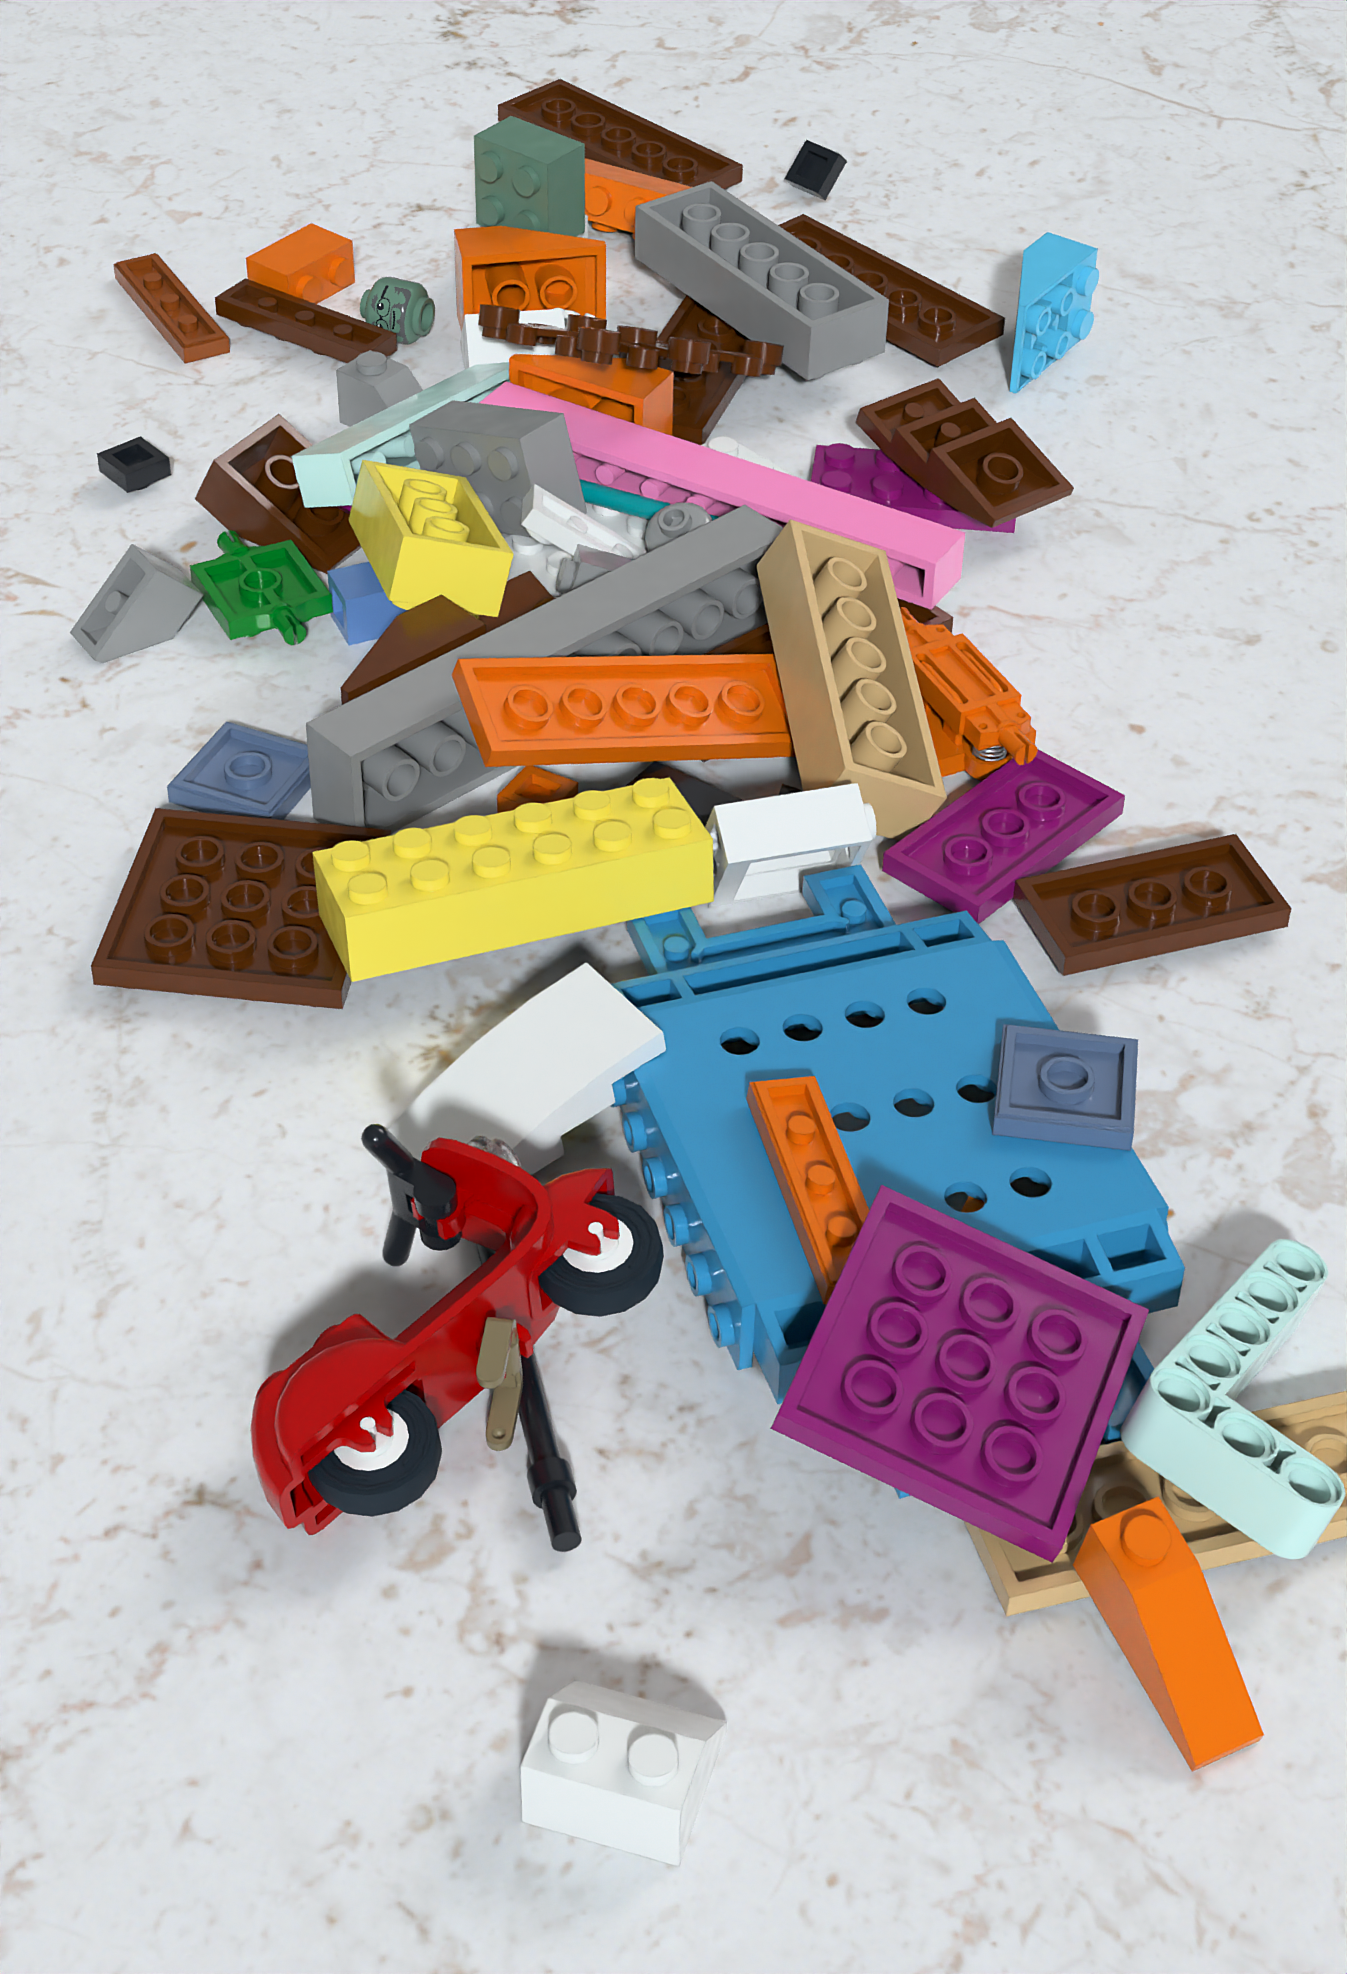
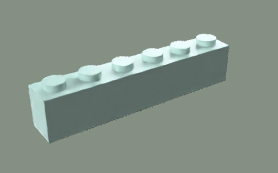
M509 362L473 365L292 455L296 479L305 508L352 505L362 460L420 469L414 452V443L409 424L452 400L479 403L505 381L510 382Z

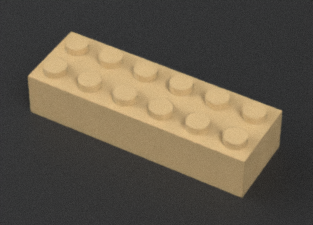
M790 519L756 565L803 792L858 783L863 804L869 803L873 808L876 819V835L900 841L928 821L944 803L947 796L886 551Z

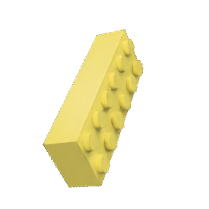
M670 777L664 779L646 778L637 781L634 785L606 791H584L573 798L544 804L526 803L518 806L515 810L487 816H464L453 823L424 829L406 828L398 831L395 835L362 842L354 840L338 843L333 848L312 852L319 916L351 982L714 902L713 838Z

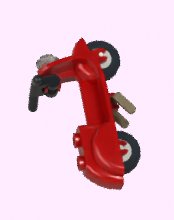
M371 1124L364 1129L361 1136L362 1144L386 1168L393 1206L382 1249V1257L387 1264L401 1266L406 1263L410 1256L417 1228H419L423 1244L432 1250H448L458 1244L461 1238L492 1249L496 1253L394 1339L387 1336L361 1314H353L339 1325L327 1328L320 1334L312 1348L285 1370L273 1373L262 1383L256 1394L252 1410L250 1427L252 1454L267 1502L288 1529L295 1528L301 1524L308 1535H314L323 1530L342 1512L374 1517L400 1511L421 1498L436 1479L441 1460L442 1446L438 1429L485 1388L494 1389L485 1432L487 1445L495 1451L508 1449L513 1442L523 1389L521 1355L529 1358L533 1354V1345L555 1320L559 1308L562 1307L574 1314L602 1317L625 1312L647 1298L659 1281L664 1258L662 1240L655 1220L641 1205L615 1195L613 1171L611 1168L579 1170L561 1175L542 1186L536 1178L521 1168L520 1160L513 1149L497 1138L490 1140L485 1136L477 1135L465 1144L457 1140L439 1137L428 1143L422 1152L421 1161L412 1156L386 1127L380 1124Z

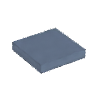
M225 722L167 785L169 803L203 813L284 820L311 788L308 747L303 743Z
M1003 1024L992 1135L1131 1151L1135 1121L1138 1039Z

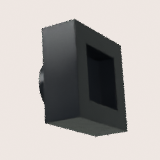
M806 140L784 179L791 186L826 200L847 160L835 151Z
M141 436L97 453L99 471L127 493L145 489L151 483L171 475L169 457Z

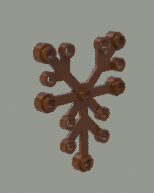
M480 304L478 325L483 326L482 336L504 339L505 342L536 346V343L556 345L555 354L580 358L581 361L612 365L613 355H619V358H627L626 365L657 369L658 360H666L667 357V359L672 360L671 370L702 374V371L718 372L719 361L732 363L730 373L760 377L761 374L775 375L776 366H781L784 345L745 340L743 353L710 349V342L687 338L670 337L668 344V342L657 340L658 331L622 325H617V331L606 330V319L568 314L566 329L557 326L538 323H519L520 309Z

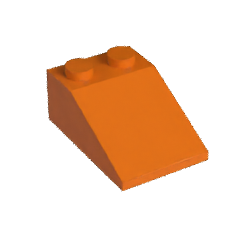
M508 226L454 229L456 305L461 332L465 314H479L480 304L515 308L521 311L562 308L575 311L582 316L585 313H589L597 318L606 319L605 241Z
M514 354L509 358L510 383L672 436L673 371L657 367V369H645L626 365L627 358H613L612 365L581 361L580 358L558 355Z

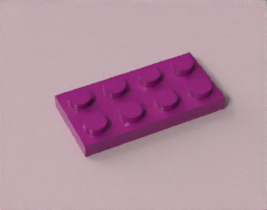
M835 443L829 446L816 445L811 482L953 529L1015 532L1016 518L993 528L956 510L921 486L881 449L853 448L844 443Z
M1037 749V755L1030 763L1027 764L1024 760V765H1019L1013 758L883 853L882 871L954 913L967 910L973 919L980 924L1013 898L1015 880L1045 874L1122 815L1125 795Z

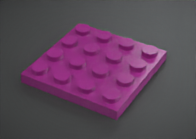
M881 1185L770 1429L1053 1563L1063 1548L1149 1309Z

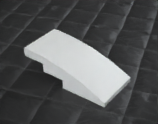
M586 962L528 1000L477 1040L424 1089L388 1130L419 1161H421L422 1152L428 1143L440 1137L457 1140L497 1155L532 1175L565 1154L561 1140L563 1134L615 1103L612 1087L614 1082L666 1051L663 1031Z

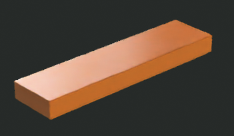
M809 1076L749 1082L747 1103L823 1304H827L869 1212V1208L816 1077Z

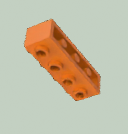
M585 158V215L588 216V221H592L591 226L600 231L616 232L618 229L632 232V238L635 240V213L637 205L692 188Z

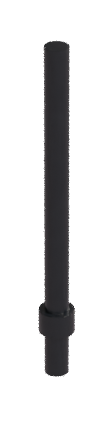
M476 1244L481 1265L496 1253L492 1249ZM534 1354L529 1358L521 1355L523 1389L518 1413L532 1465L527 1471V1480L533 1503L538 1508L543 1509L552 1548L559 1552H567L577 1548L582 1541L572 1504L577 1494V1489L569 1462L560 1458Z

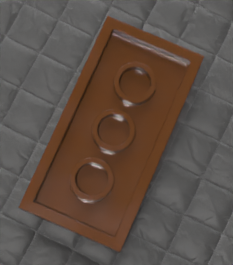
M1237 834L1015 880L1013 894L1015 903L1062 976L1288 927L1292 909Z

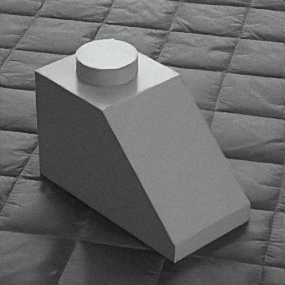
M371 350L358 355L356 359L336 370L340 423L349 427L423 391L408 366L387 358L382 353Z
M131 544L74 625L70 634L95 661L105 663L173 639L183 623L191 616L195 606L204 594L179 568Z

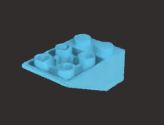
M1047 232L1023 250L1009 392L1016 394L1033 379H1037L1046 368L1057 359H1061L1070 348L1080 340H1084L1090 333L1094 321V314L1090 312L1092 294L1099 280V270L1096 268L1098 248Z

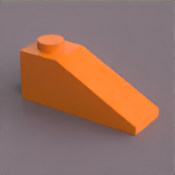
M1159 1496L1091 1524L1073 1566L1191 1771L1193 1772L1260 1741L1264 1733L1199 1562Z

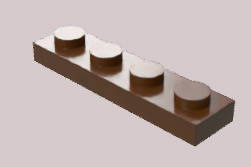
M246 278L215 297L216 315L235 321L243 327L254 328L273 335L278 340L289 341L308 348L316 354L326 355L345 363H349L356 359L358 355L369 350L382 353L386 357L397 351L396 333Z

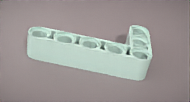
M1278 1239L1267 1247L1153 1370L1123 1422L1120 1433L1124 1445L1137 1459L1266 1550L1279 1557L1301 1559L1311 1552L1341 1506L1346 1494L1344 1484L1337 1473L1328 1465L1234 1401L1296 1330L1328 1276L1326 1263L1313 1249L1297 1241Z

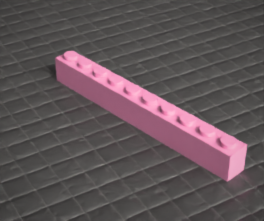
M507 381L479 402L481 404L564 413L579 479L670 504L678 502L694 503L703 507L708 514L718 517L746 505L783 528L791 519L885 550L898 599L932 610L961 579L965 532Z

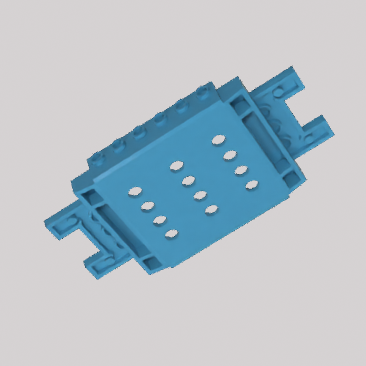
M860 864L803 876L802 895L814 917L711 938L705 937L691 907L627 921V931L649 976L616 982L611 985L663 1031L666 1051L614 1082L612 1087L615 1103L610 1105V1107L620 1106L623 1113L622 1126L627 1146L632 1153L640 1151L643 1158V1176L648 1194L652 1199L661 1198L664 1205V1224L669 1241L673 1247L682 1245L686 1254L685 1268L691 1291L696 1297L704 1295L709 1306L708 1323L716 1346L718 1348L727 1346L737 1370L752 1367L754 1352L777 1404L783 1402L827 1304H823L747 1103L749 1082L815 1076L831 1117L840 1113L850 1112L854 1117L868 1122L865 1128L858 1131L849 1132L836 1129L869 1210L880 1186L883 1185L1149 1309L1148 1313L1178 1306L1185 1267L1168 1233L1167 1215L1169 1206L1133 1148H1131V1151L992 1135L1003 1024L1051 1030L1059 1029L1005 941H992L967 910L896 925ZM929 1001L934 1005L943 1006L944 1009L936 1014L926 1015L913 1011L908 1005ZM868 1014L883 1021L875 1027L861 1028L851 1024L846 1018ZM807 1027L821 1034L810 1041H797L788 1037L784 1031ZM744 1040L749 1044L757 1045L758 1048L749 1054L736 1055L727 1052L721 1045ZM975 1084L983 1091L994 1093L995 1097L988 1102L973 1103L963 1099L957 1091L966 1085ZM913 1098L917 1103L931 1107L932 1111L925 1116L909 1117L899 1113L894 1105L900 1100ZM1029 1177L1038 1184L1047 1185L1049 1192L1040 1197H1026L1015 1192L1010 1184L1018 1178ZM965 1192L974 1199L983 1200L985 1205L978 1211L965 1213L951 1208L945 1199L953 1193ZM1139 1341L1137 1342L1103 1435L1105 1444L1122 1441L1120 1429L1154 1370ZM894 1488L899 1499L911 1496Z

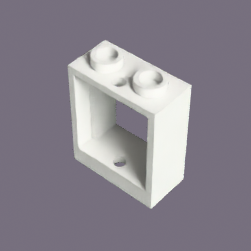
M858 783L714 806L705 826L713 838L714 902L708 903V908L803 892V876L859 865L872 840L876 837V819L872 806L869 803L863 804Z

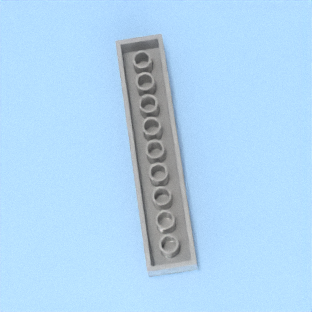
M743 505L307 722L306 735L313 818L321 824L392 830L393 833L517 767H485L452 678V672L458 659L703 655L768 623L756 565L780 534L783 527L750 507Z

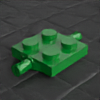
M229 530V536L224 531L217 539V545L224 554L213 560L190 565L191 582L204 594L202 596L203 601L230 640L240 637H253L262 631L275 628L278 629L287 644L294 645V639L299 644L306 637V629L301 623H305L314 617L333 613L332 594L291 539L267 546L248 547L243 544L235 531Z

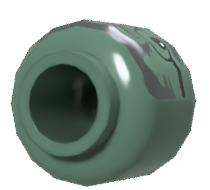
M381 277L374 283L371 290L367 289L364 292L360 302V314L362 318H365V322L396 333L397 343L409 345L416 342L421 336H426L429 333L434 321L435 305L422 284L395 277Z

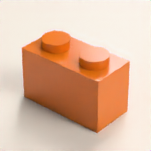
M312 223L246 257L247 277L249 280L315 304L355 283L352 240Z

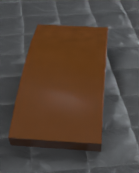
M939 378L864 406L859 410L855 423L893 462L941 500L991 528L1070 496L1073 492L1074 487L1012 418L997 423L975 397L960 402Z

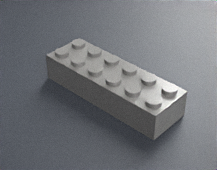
M714 182L704 183L636 206L635 258L750 340L784 345L782 363L807 381L821 378L827 373L849 365L859 364L865 359L885 352L889 299Z

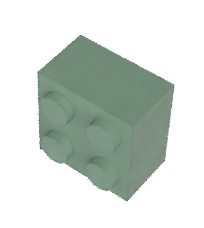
M509 116L474 135L476 224L484 227L508 226L574 237L585 232L584 143L513 116Z

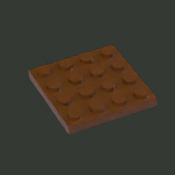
M155 808L92 961L93 984L127 989L343 1009L351 980L319 916L312 852L333 848L338 843L354 840L362 842L391 836L392 830Z

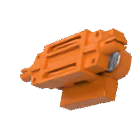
M901 607L900 611L941 776L953 775L965 770L973 778L983 781L1013 758L1019 765H1024V760L1027 764L1030 763L1038 752L1035 745L1036 730L1030 725L1031 716L1020 706L1022 695L963 633L954 636L943 624L924 625L919 623L907 608Z

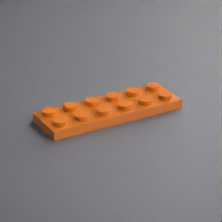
M775 654L458 659L452 672V678L485 767L796 757Z

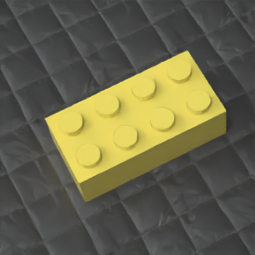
M362 460L349 523L388 600L392 601L399 608L410 610L442 594L477 619L479 615L498 617L514 554L467 478Z

